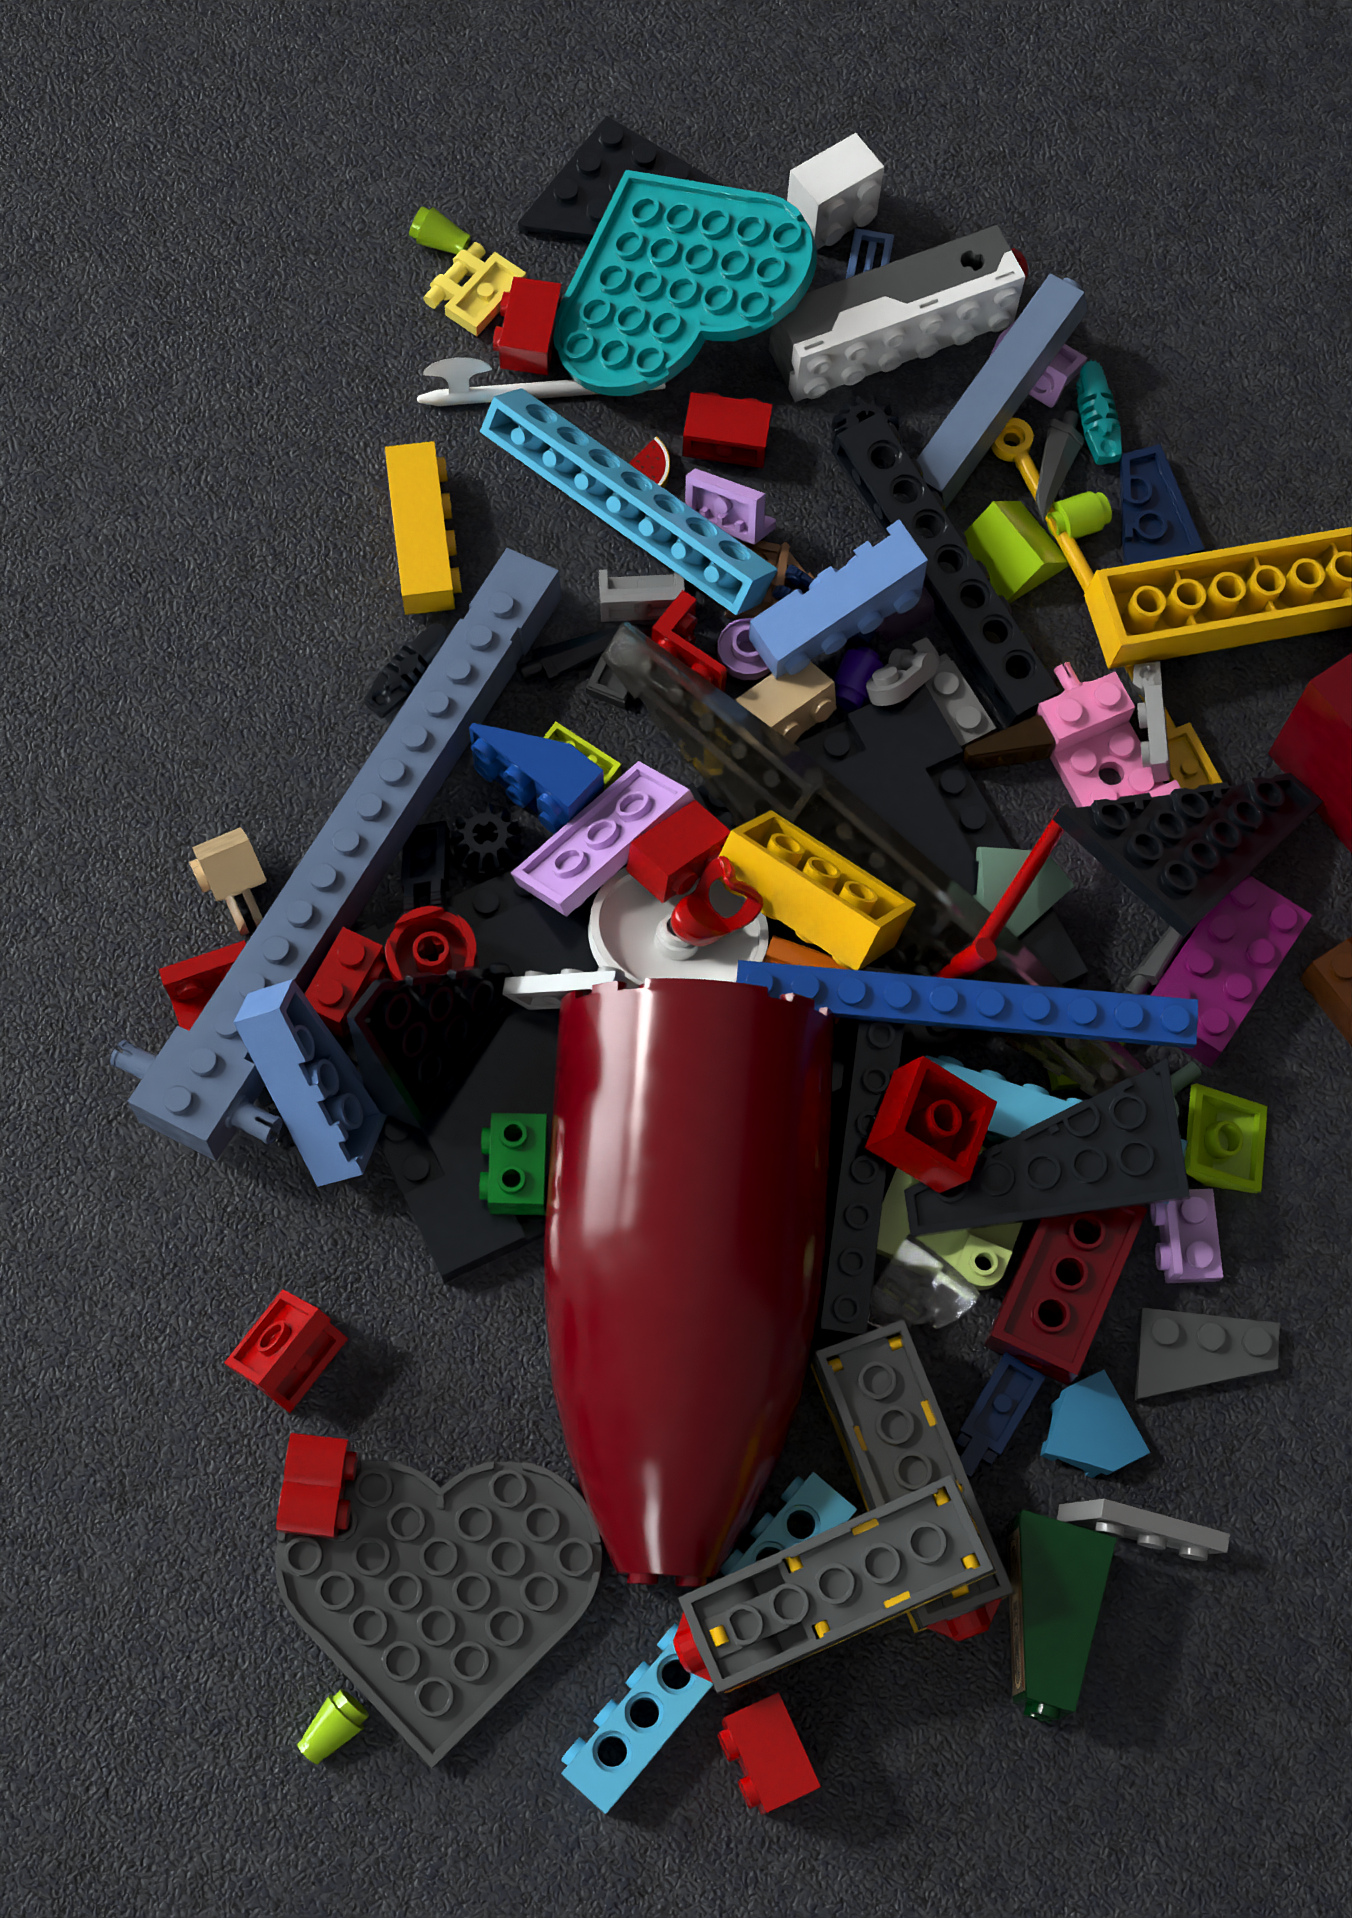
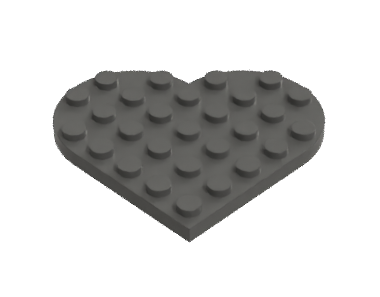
M359 1460L354 1481L346 1480L343 1499L351 1500L347 1529H339L337 1539L278 1532L276 1540V1581L281 1597L290 1614L432 1769L574 1628L589 1608L595 1596L602 1566L599 1531L590 1514L587 1503L578 1491L561 1476L545 1467L524 1461L523 1463L492 1461L471 1467L459 1473L440 1488L432 1479L410 1466L393 1461L361 1462Z

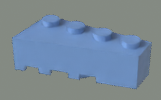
M900 519L886 528L890 536L872 547L869 541H866L853 550L855 556L848 561L846 566L840 570L830 566L819 573L809 585V591L803 594L800 589H796L750 620L749 640L776 679L786 673L794 675L802 671L814 657L823 652L825 654L836 652L845 645L848 638L859 632L867 634L873 631L883 622L885 617L896 611L900 614L907 612L919 602L928 559Z
M294 979L249 992L233 1023L317 1187L363 1175L387 1115L380 1113L363 1085L361 1074Z

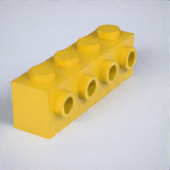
M435 441L386 446V464L405 615L455 609L454 593H462L459 567L450 568L449 556L457 555L454 530H445L444 519L452 518L450 494H441L440 482H448L445 456L436 457Z

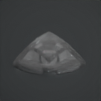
M909 1233L872 1288L868 1324L881 1328L904 1319L909 1332L914 1325L934 1323L933 1327L937 1329L962 1316L973 1306L981 1294L952 1265L920 1240L912 1238Z

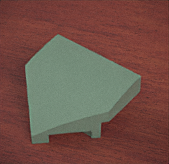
M977 847L976 861L979 862L977 894L973 895V903L979 904V909L987 919L1029 856L1031 850ZM1050 856L1001 931L1000 936L1005 942L1014 941L1075 886Z

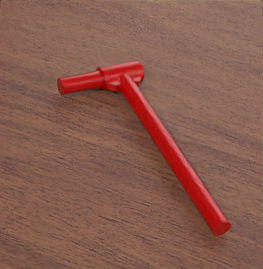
M1053 818L973 943L955 955L950 964L931 977L967 978L996 958L997 949L994 942L1065 832Z

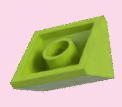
M993 501L964 532L968 543L967 548L976 561L979 560L985 565L990 576V584L998 596H1004L1009 604L1070 566L1060 548L1021 501Z

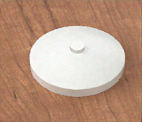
M625 867L619 870L614 877L607 880L598 891L591 908L588 937L592 954L599 967L609 966L621 969L625 972V977L638 985L645 984V979L650 978L707 979L736 982L738 960L763 962L769 940L767 919L760 912L749 925L731 932L715 943L707 946L687 944L674 933L671 926V914L675 906L696 889L699 879L688 892L683 895L676 894L662 904L632 877ZM718 879L710 887V902L713 908L725 918L735 915L746 901L745 897L737 896L727 891L723 883Z

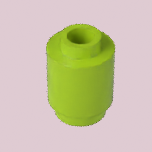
M1092 491L1052 503L1055 511L1047 514L1048 519L1052 517L1056 522L1057 536L1066 531L1070 538L1075 539L1103 530L1104 525L1109 524L1112 519L1111 506L1107 497L1101 492L1093 493Z

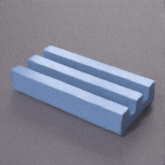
M855 228L846 279L855 276L861 240L869 241L864 273L872 270L877 242L884 243L881 266L889 264L894 235Z

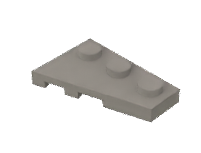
M1107 1499L1059 1504L1057 1520L1115 1538L1124 1537L1137 1540V1544L1144 1547L1161 1550L1166 1549V1547L1179 1549V1556L1198 1561H1207L1208 1554L1228 1552L1230 1534Z

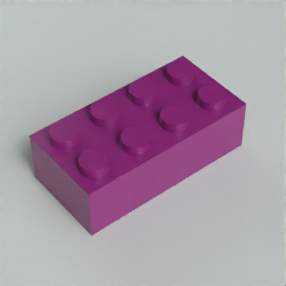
M1248 875L1197 925L1150 995L1198 1000L1197 1045L1193 1049L1178 1047L1179 1049L1208 1068H1211L1312 917L1311 913Z

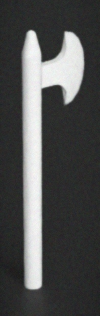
M455 357L432 363L423 372V375L438 376L446 379L449 389H439L419 395L417 401L434 406L492 402L494 396L520 388L537 399L593 395L598 393L585 389L574 379L469 387V379L473 375L490 371L492 368L488 363L479 359ZM665 383L651 390L665 389Z

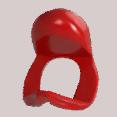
M719 856L704 869L696 889L675 906L671 914V926L676 936L683 942L693 946H707L753 922L763 907V898L754 887L746 882L737 880L736 870L732 862L725 856ZM722 875L723 881L731 890L747 897L741 909L729 918L721 916L713 908L709 898L711 885Z

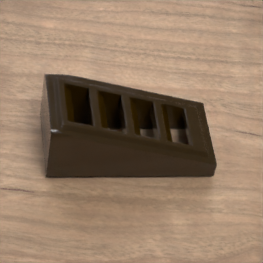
M1036 715L966 746L962 761L968 771L1039 761L1051 757L1056 741L1042 715Z

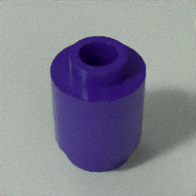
M857 647L856 650L849 649L846 651L833 678L837 707L853 712L869 704L870 699L866 683L876 670L884 667L882 662L879 661L880 656L875 651L866 647Z

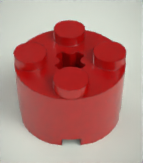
M437 906L420 907L404 914L396 922L395 928L385 945L386 960L391 980L393 981L404 980L406 975L432 972L438 975L445 974L449 969L468 966L479 968L476 939L470 925L459 915L456 916ZM435 954L438 960L430 962L427 956Z

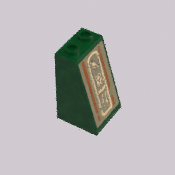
M1022 1509L1009 1521L1007 1527L1008 1580L1013 1590V1593L1009 1595L1013 1704L1025 1707L1024 1716L1051 1724L1052 1720L1059 1721L1061 1717L1076 1711L1117 1538Z

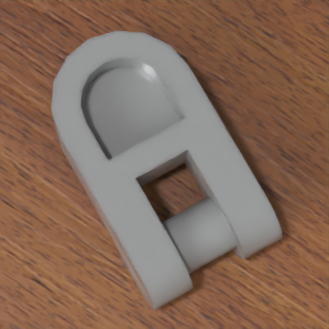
M894 649L890 654L889 663L883 668L876 670L866 683L870 702L877 706H888L909 697L936 673L938 666L936 655L932 652L923 651L913 655L910 650Z

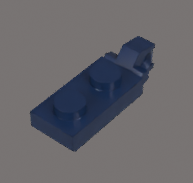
M1006 1352L958 1431L959 1436L954 1443L963 1449L959 1458L968 1480L973 1475L980 1461L991 1466L995 1458L1001 1455L1046 1377Z

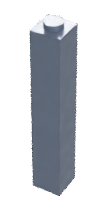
M1051 273L1048 275L916 459L921 466L923 480L931 492L935 491L939 494L945 508L949 506L1087 313L1085 292L1074 280L1070 278L1062 280Z

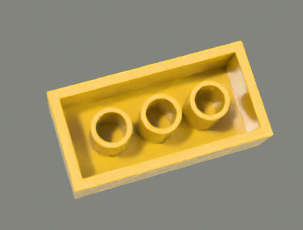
M772 810L731 830L719 855L727 857L732 862L736 870L737 880L748 883L762 896L763 907L760 912L763 915L781 921L795 930L796 935L801 940L809 944H816L831 954L837 964L848 969L861 970L894 948L916 906L914 902ZM723 875L717 878L719 881L723 883V886L727 891L737 896H743L747 899V897L743 894L731 890L723 881Z

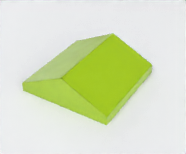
M1197 1083L1191 1085L1186 1138L1188 1143L1184 1162L1186 1173L1208 1187L1249 1193L1261 1192L1268 1106Z

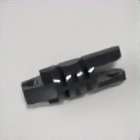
M435 622L432 625L429 624L428 627H425V631H421L413 642L407 641L379 672L378 677L363 701L376 715L384 718L410 696L447 639L448 633L446 632L447 628H444V624L440 625V623L436 624Z

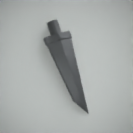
M1072 410L1064 413L1062 421L1051 419L1046 429L1047 436L1035 496L1043 521L1085 441V438L1076 430L1080 418L1079 414Z
M1170 926L1136 970L1127 978L1130 984L1124 993L1144 995L1149 987L1159 983L1185 937H1182Z

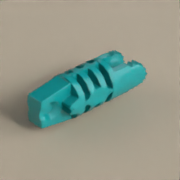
M1090 360L1082 365L1080 370L1081 378H1078L1076 383L1078 395L1076 401L1084 430V437L1096 465L1116 463L1120 461L1122 456L1121 426L1113 400V393L1108 388L1103 367L1096 360Z

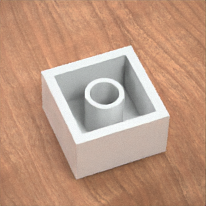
M857 133L852 134L790 170L787 201L802 213L812 231L817 250L825 245L831 246L835 244L845 233L857 226H866L877 215L884 166Z

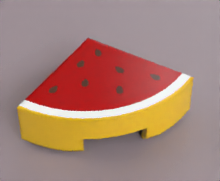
M656 436L629 464L665 488L670 471V458L665 445Z

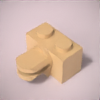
M241 827L192 847L197 859L190 861L189 864L202 892L205 893L211 890L216 901H226L241 936L248 934L249 931L234 896L242 894L257 928L263 918L250 889L265 883L266 877L250 840Z

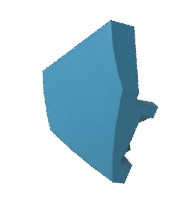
M1105 1370L1061 1391L1060 1398L1051 1403L1052 1419L1048 1438L1042 1444L1041 1457L1050 1461L1059 1459L1082 1469L1085 1476L1094 1478L1100 1473L1109 1475L1151 1453Z

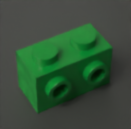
M491 1113V1127H482L481 1154L489 1155V1172H480L479 1198L480 1200H488L490 1214L545 1215L547 1114Z

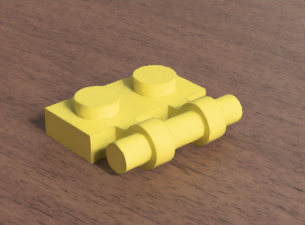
M474 242L467 250H461L453 258L454 264L444 275H437L430 283L431 289L423 297L425 303L433 309L443 300H450L444 306L445 315L475 336H478L500 312L503 292H510L513 276L527 278L525 271L496 252L486 262L480 260L486 254V251L477 242ZM465 275H472L463 287L458 285Z

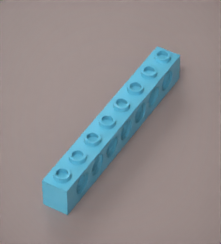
M520 388L493 397L480 429L483 435L733 614L738 615L762 603L778 570L776 567L524 389Z
M812 1472L806 1481L797 1476L780 1497L787 1504L776 1517H773L769 1512L765 1514L750 1533L756 1541L745 1554L736 1549L721 1567L720 1572L727 1576L756 1563V1557L762 1552L771 1551L778 1553L847 1522L852 1518L857 1509L816 1473ZM794 1515L805 1516L812 1524V1534L805 1539L793 1537L788 1532L787 1520ZM676 1623L658 1642L657 1646L663 1652L650 1666L643 1661L627 1679L625 1684L631 1690L619 1704L611 1699L593 1720L599 1726V1729L586 1743L579 1737L561 1759L567 1765L561 1773L562 1776L605 1815H607L714 1685L689 1673V1683L681 1689H671L664 1683L662 1679L664 1667L672 1662L681 1663L673 1644V1639L679 1626ZM648 1700L655 1704L659 1716L654 1725L648 1728H641L632 1722L630 1710L637 1701ZM608 1738L619 1739L624 1743L627 1750L625 1760L615 1767L604 1765L598 1757L600 1744Z

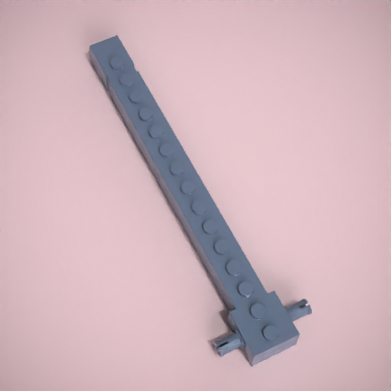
M509 548L505 549L469 604L470 610L464 619H459L191 1029L188 1031L177 1025L157 1056L131 1044L126 1039L117 1044L118 1048L124 1051L121 1053L114 1049L110 1064L142 1079L127 1101L140 1123L215 1161L218 1160L237 1129L262 1140L267 1145L276 1139L270 1133L273 1131L279 1134L283 1119L253 1105L265 1084L233 1022L249 992L294 979L305 994L342 927L350 930L470 743L469 727L472 723L482 724L516 671L518 660L522 654H527L562 599L559 570Z

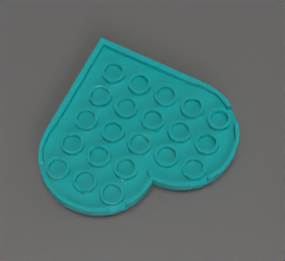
M625 170L556 313V327L553 340L564 368L572 379L592 392L608 396H632L654 389L679 374L692 363L705 340L737 341L770 328L797 307L812 282L817 264V247L812 231L802 213L794 205L775 195Z

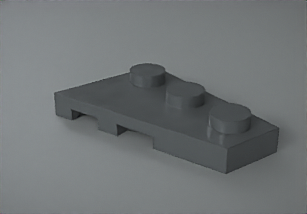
M1142 1307L1139 1310L1134 1402L1167 1393L1187 1391L1218 1382L1224 1383L1274 1372L1278 1369L1280 1323Z

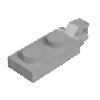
M927 637L913 643V655L923 651L932 652L937 657L938 666L936 673L925 682V685L962 750L970 744L995 734L996 727L954 661H951L946 653L939 656L937 650Z
M1160 661L1134 664L1133 689L1144 698L1143 703H1137L1140 729L1148 728L1149 741L1141 742L1143 768H1152L1154 782L1169 781L1171 779Z

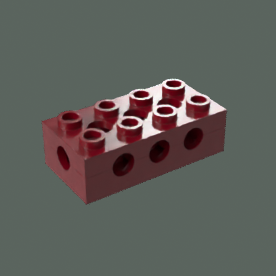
M1134 1206L1038 1220L984 1346L1002 1355L1006 1352L1034 1370L1069 1385L1079 1374L1148 1209L1142 1206ZM1074 1230L1086 1232L1090 1236L1092 1244L1080 1242L1076 1238ZM1064 1270L1070 1273L1075 1285L1062 1283L1058 1279L1056 1271ZM1038 1311H1047L1053 1314L1057 1321V1327H1049L1043 1324L1038 1316Z

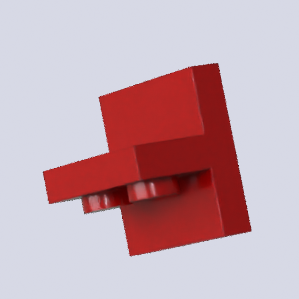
M282 1289L224 1364L251 1382L282 1409L291 1413L349 1338L330 1323L331 1319L319 1308Z

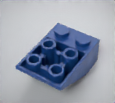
M472 723L469 727L474 769L485 780L489 782L496 780L506 788L507 796L517 806L521 808L528 806L537 813L540 823L553 834L558 832L604 791L603 769L570 743Z

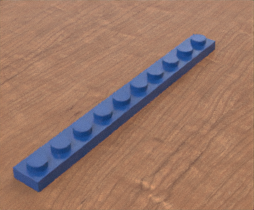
M738 960L736 982L768 987V993L773 998L780 999V995L786 993H795L815 1000V1010L819 1011V1008L828 1007L834 1013L835 1018L1192 1049L1197 1045V999Z

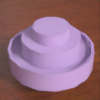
M740 618L729 623L721 631L717 641V658L719 663L727 668L729 675L741 680H757L770 672L749 640L750 620L753 618Z

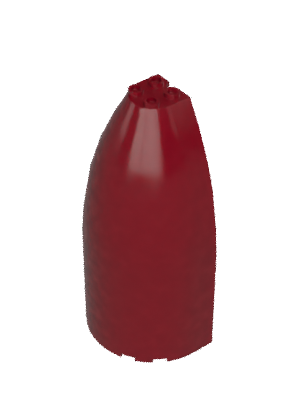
M650 978L645 979V984H641L635 989H629V985L621 981L594 984L589 995L583 996L582 991L574 990L565 995L560 1003L544 1234V1298L552 1387L567 1452L584 1500L587 1503L616 1573L627 1574V1584L655 1585L658 1584L659 1576L675 1577V1586L700 1588L707 1585V1579H713L717 1576L749 1522L779 1461L801 1398L818 1315L826 1249L835 1016L828 1007L819 1008V1011L815 1010V1000L799 994L786 993L780 995V999L770 997L768 987L707 979Z

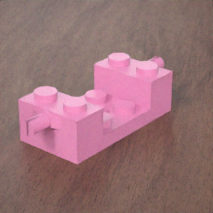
M1065 662L1064 666L1061 664L1054 669V673L1057 675L1064 691L1056 697L1039 703L1035 716L1042 715L1056 741L1050 759L1076 807L1091 806L1094 800H1117L1122 796L1150 793L1151 797L1170 795L1174 789L1181 788L1177 780L1164 784L1163 781L1154 782L1152 768H1143L1141 742L1129 722L1135 705L1116 672L1094 681L1080 682L1070 662ZM1105 768L1114 769L1119 773L1121 782L1116 785H1108L1100 779L1099 771Z

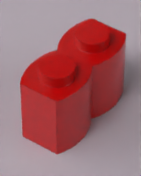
M297 1433L290 1434L277 1513L276 1530L278 1532L337 1539L339 1529H347L351 1511V1500L343 1499L346 1480L354 1481L358 1463V1452L351 1451V1442L348 1439Z

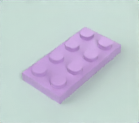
M638 761L516 867L511 874L520 887L567 917L627 864L632 841L695 799L690 789Z

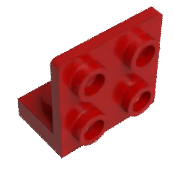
M682 590L652 627L651 647L674 681L686 688L688 694L694 700L711 699V697H716V699L724 698L727 668L694 646L696 641L694 628L698 621V618L695 617L697 599Z
M245 940L158 969L163 986L171 999L180 1027L188 1031L191 1029L245 947Z

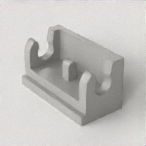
M607 569L599 570L601 622L659 619L682 590L685 591L684 578L675 571L671 575L608 577Z

